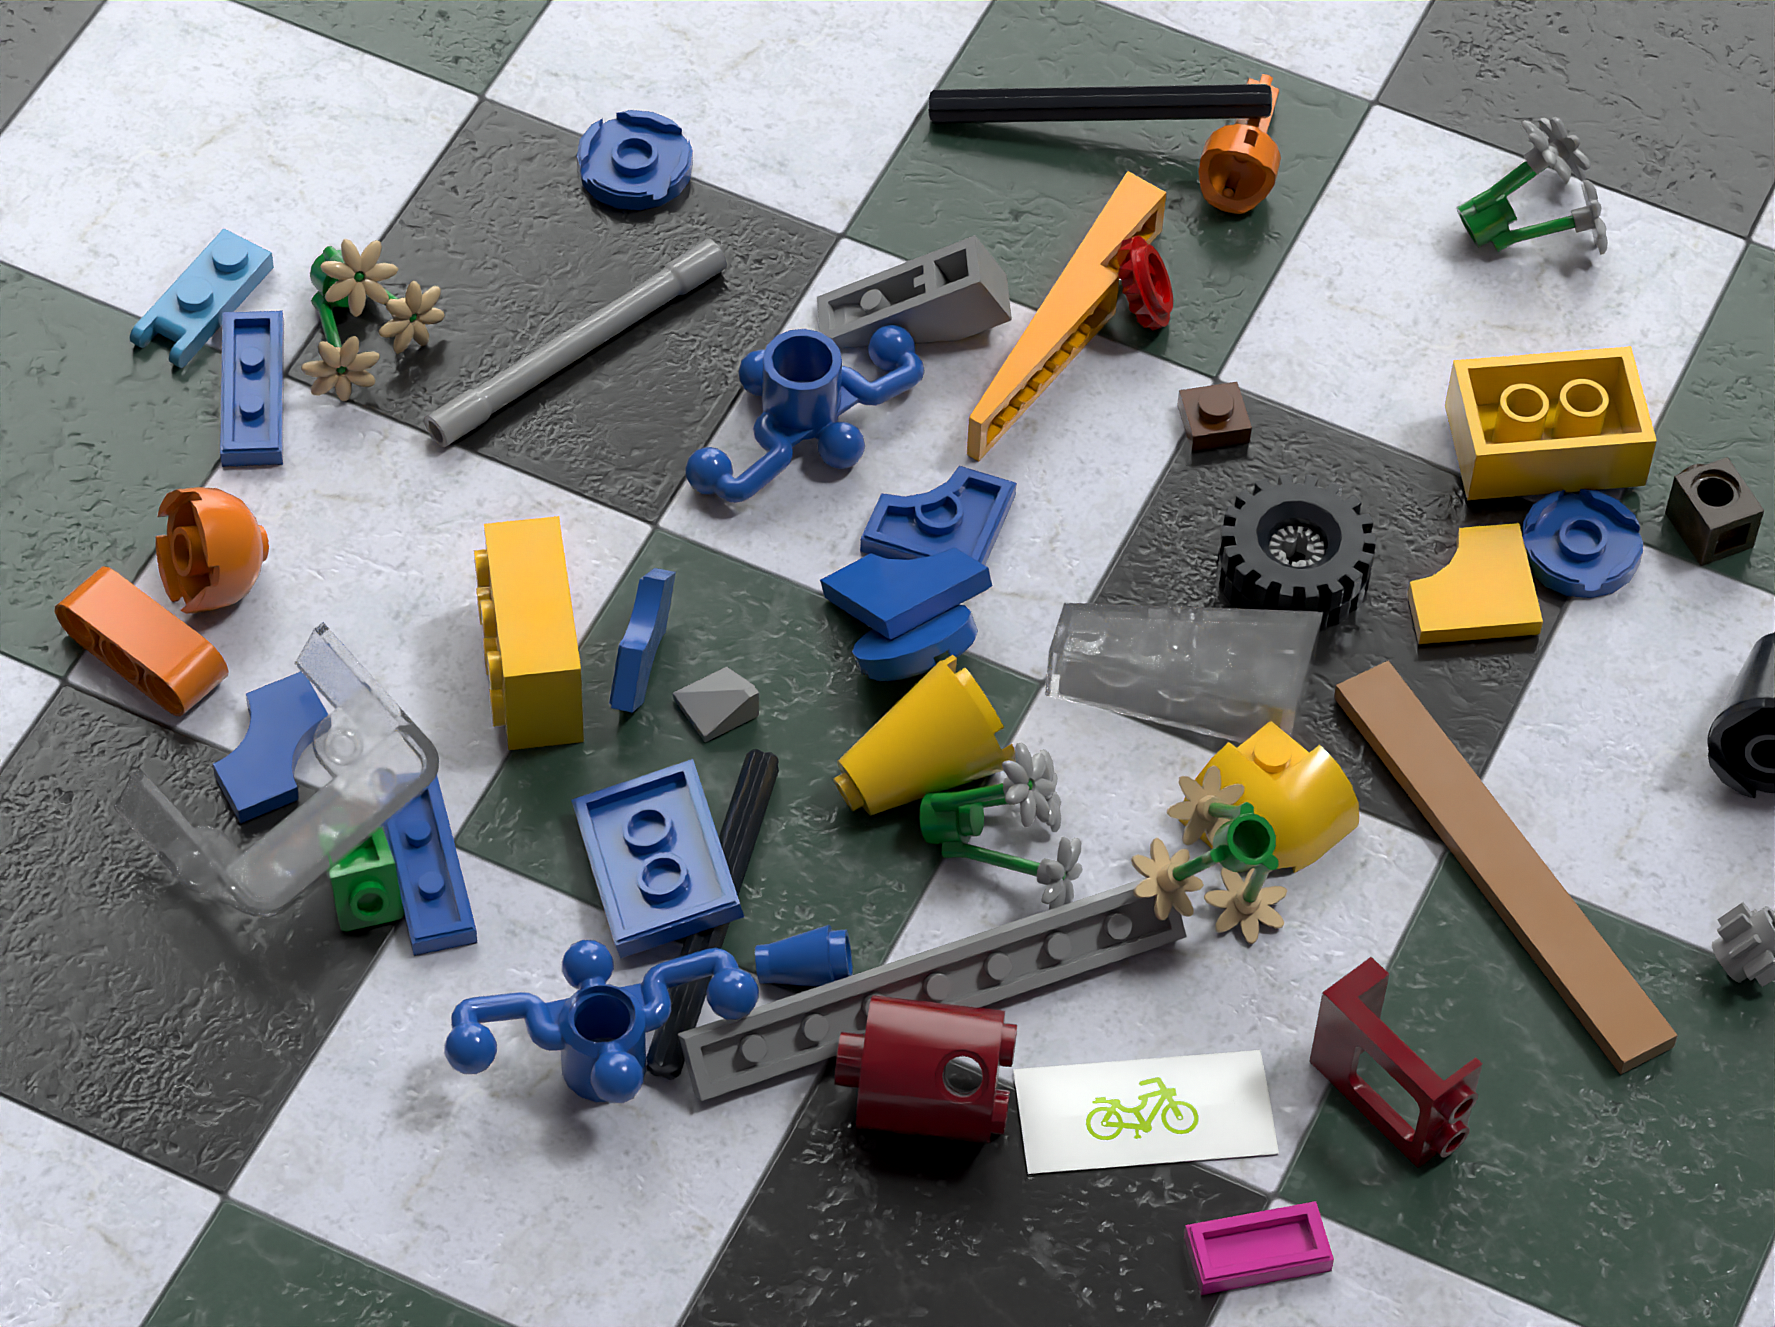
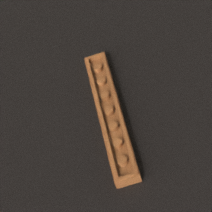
M1389 660L1337 684L1334 694L1335 700L1620 1075L1674 1048L1678 1036Z

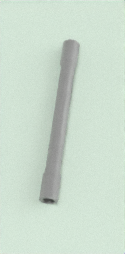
M705 239L667 263L663 270L536 351L479 387L463 392L425 416L424 422L428 433L441 447H446L486 422L490 415L676 296L687 294L726 269L727 262L724 253L713 240Z

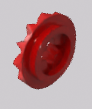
M1140 236L1122 240L1116 257L1120 267L1117 274L1122 281V293L1127 297L1130 311L1136 314L1137 321L1144 328L1149 327L1151 330H1156L1167 326L1170 320V312L1173 309V292L1162 258L1157 250Z

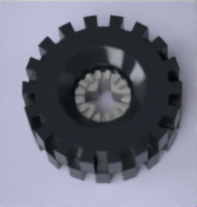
M1292 473L1280 474L1276 486H1271L1267 478L1256 481L1253 495L1244 488L1236 496L1235 506H1228L1221 529L1217 558V576L1219 584L1225 583L1224 595L1230 604L1241 599L1240 614L1250 620L1257 612L1262 615V627L1274 630L1276 621L1288 623L1287 633L1300 634L1302 623H1310L1313 632L1326 630L1329 616L1339 624L1348 618L1350 607L1355 610L1358 609L1363 602L1365 591H1368L1376 548V533H1372L1373 520L1369 512L1360 515L1362 502L1354 494L1345 501L1341 498L1342 486L1331 481L1327 489L1317 487L1318 476L1305 474L1304 484L1293 483ZM1295 552L1305 555V560H1299L1297 563L1292 562V565H1289V560L1286 559V557L1291 558Z

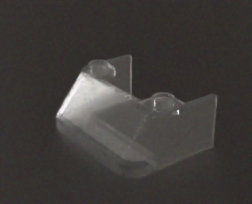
M324 622L312 631L294 664L335 708L332 713L321 721L314 733L312 742L315 757L333 777L330 782L244 852L225 833L209 826L193 827L141 768L130 776L114 807L183 885L253 917H269L282 911L425 792L436 777L439 769V755L434 744Z

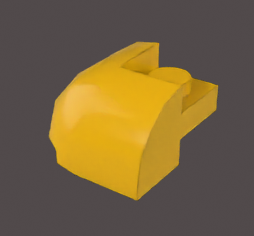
M1269 721L1237 748L1228 742L1210 759L1195 778V781L1202 787L1208 768L1217 766L1221 775L1220 790L1233 784H1242L1245 787L1243 795L1232 805L1239 806L1245 802L1251 803L1254 807V814L1265 818L1273 827L1276 835V847L1273 855L1279 861L1277 869L1291 867L1293 872L1296 873L1313 864L1357 828L1359 824V802L1351 782L1339 764L1320 744L1309 753L1272 721ZM1179 819V821H1180L1184 826H1187V824H1188V822L1190 821V819H1189V820H1180V819ZM1204 831L1200 839L1213 849Z

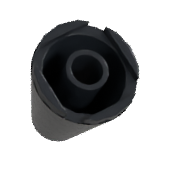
M1775 632L1761 637L1754 644L1714 719L1707 738L1708 760L1712 770L1722 783L1739 794L1756 798V790L1765 793H1775Z

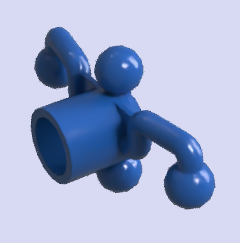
M887 325L874 332L868 345L869 356L875 366L890 373L872 382H869L854 369L842 366L841 352L835 342L823 333L814 330L795 329L777 335L766 346L765 350H756L748 353L741 361L738 376L740 383L747 392L755 396H762L763 413L756 419L753 432L756 441L767 453L741 475L734 478L732 476L733 466L726 453L713 447L699 449L688 458L685 467L686 478L690 486L701 494H717L727 502H744L787 468L793 456L792 447L802 440L813 438L818 440V452L824 463L837 469H846L856 465L862 458L865 449L863 435L856 426L848 422H837L838 417L857 403L872 406L882 404L915 387L922 380L925 371L923 362L915 354V344L910 333L896 325Z
M580 940L570 945L561 961V971L570 986L578 990L570 998L545 1003L534 994L516 992L465 999L455 1006L452 1012V1030L444 1043V1055L451 1067L462 1074H478L489 1068L495 1059L497 1042L489 1028L480 1023L524 1019L527 1032L533 1043L548 1051L561 1050L562 1076L567 1086L581 1098L596 1103H625L634 1099L644 1081L646 1073L645 1032L660 1028L667 1022L670 1016L671 1000L668 988L714 975L706 990L707 1001L713 1012L726 1020H739L748 1016L759 999V988L751 974L739 968L733 955L718 948L705 949L660 963L652 967L645 974L642 983L617 987L606 984L614 970V961L606 946L595 940ZM596 1038H612V1039H615V1040L610 1041V1042H593V1041H591V1040L596 1039Z

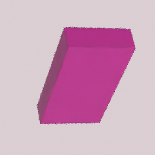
M1316 1201L1186 1225L1184 1239L1201 1295L1332 1271L1334 1258Z

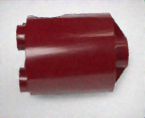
M872 995L865 1035L847 1032L840 1033L834 1084L835 1086L859 1088L856 1112L857 1129L990 1144L991 1133L1004 1135L1006 1129L1010 1091L998 1090L997 1086L1000 1066L1012 1067L1018 1025L1004 1023L1005 1011ZM963 1056L973 1059L982 1070V1083L972 1090L963 1091L955 1088L949 1082L946 1073V1067L950 1060Z

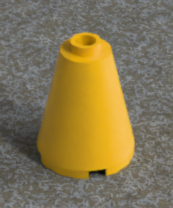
M954 655L939 661L837 761L842 774L833 778V781L852 811L862 806L871 816L924 798L927 793H939L1004 771L1002 766L1004 761L1016 762L1013 744L1001 749L994 736L995 733L1004 728L999 716L970 672L963 668L956 673L957 658Z

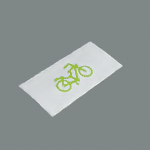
M1261 1050L1013 1069L1028 1174L1279 1154Z

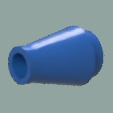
M830 924L771 944L756 945L755 962L759 984L778 983L816 988L853 975L847 929L832 931Z

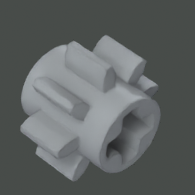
M1742 902L1717 919L1721 925L1717 932L1721 937L1712 942V949L1723 969L1733 980L1740 983L1746 978L1750 981L1756 978L1759 984L1764 987L1775 979V912L1767 906L1759 911L1754 909L1750 912L1748 907Z

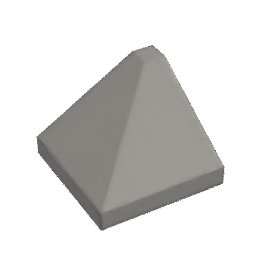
M728 667L673 692L674 701L704 742L759 716L758 690L752 683Z

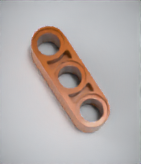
M101 567L55 606L54 612L57 620L74 641L163 709L175 716L180 717L184 715L228 676L229 670L224 658L207 639L109 567Z

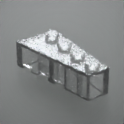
M1064 603L1048 653L1045 695L1241 743L1245 742L1269 721H1272L1293 739L1316 656L1323 612Z

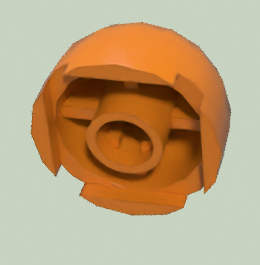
M196 487L176 489L167 493L158 512V517L169 516L167 535L156 536V555L159 574L172 602L179 601L183 597L186 606L180 611L189 614L226 607L238 602L249 594L260 575L262 563L268 557L269 540L266 530L262 525H258L256 517L240 498L218 488Z

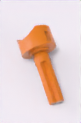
M1262 74L1260 81L1249 78L1246 84H1267L1271 87V115L1268 118L1235 119L1234 125H1226L1219 128L1205 142L1198 170L1200 187L1205 200L1221 211L1235 214L1246 213L1264 200L1275 185L1281 156L1277 144L1267 132L1279 95V89L1271 86L1273 77Z

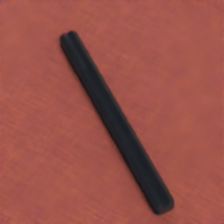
M1267 84L935 89L929 95L928 111L930 121L934 124L1268 118L1271 115L1272 91L1271 87Z
M752 749L745 756L719 835L738 896L779 772L778 757L772 752L764 753L758 749ZM730 922L686 936L679 957L705 949H721ZM713 975L669 988L668 992L671 1000L670 1016L663 1026L655 1030L646 1056V1067L650 1074L662 1076L669 1080L681 1075L685 1058L678 1033L696 1028L706 998V990Z

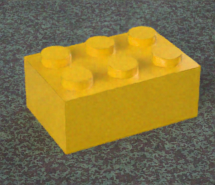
M1631 346L1453 360L1445 400V410L1467 500L1550 494L1565 490V492L1580 491V489L1600 490L1646 486L1657 440Z
M553 516L484 524L485 549L474 550V563L478 587L476 588L478 614L484 635L485 668L490 682L489 696L493 727L505 725L508 750L584 742L581 665L560 517Z

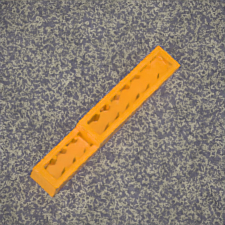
M1127 171L969 416L967 455L979 462L1115 315L1119 284L1117 273L1120 268L1116 259L1118 249L1121 247L1122 240L1134 236H1140L1148 244H1151L1162 232L1166 201L1165 191Z

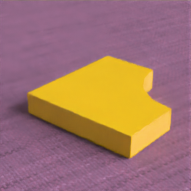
M1519 523L1459 528L1456 540V553L1450 564L1431 577L1411 581L1409 584L1407 595L1418 644L1538 635L1541 632L1543 624L1542 615Z

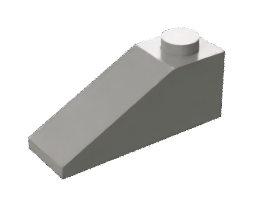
M976 235L817 296L819 331L831 338L838 348L866 347L869 345L874 332L887 325H896L904 328L910 333L914 343L959 341L1012 320L1007 274Z

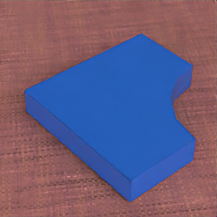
M958 466L947 482L929 492L910 496L881 493L861 536L860 552L872 553L886 559L911 560L933 556L955 547L983 565H986L1015 499L1017 483Z
M955 547L933 556L911 560L886 559L870 553L820 579L824 598L889 640L905 634L993 586L989 568Z

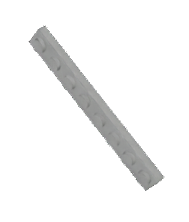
M1143 878L756 1007L748 1016L739 1020H726L723 1018L678 1033L694 1094L703 1101L837 1056L841 1032L865 1035L872 995L979 1008L1186 938L1187 935L1182 916L1172 906L1168 917L1160 921L1154 912L1155 895L1149 898H1137L1134 896L1133 889L1141 881L1147 879Z

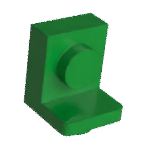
M382 826L319 840L322 861L333 892L341 930L347 932L399 920L404 916L395 862Z

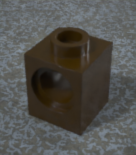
M1726 457L1706 465H1691L1678 475H1675L1665 514L1700 566H1704L1754 548L1764 509L1729 458Z

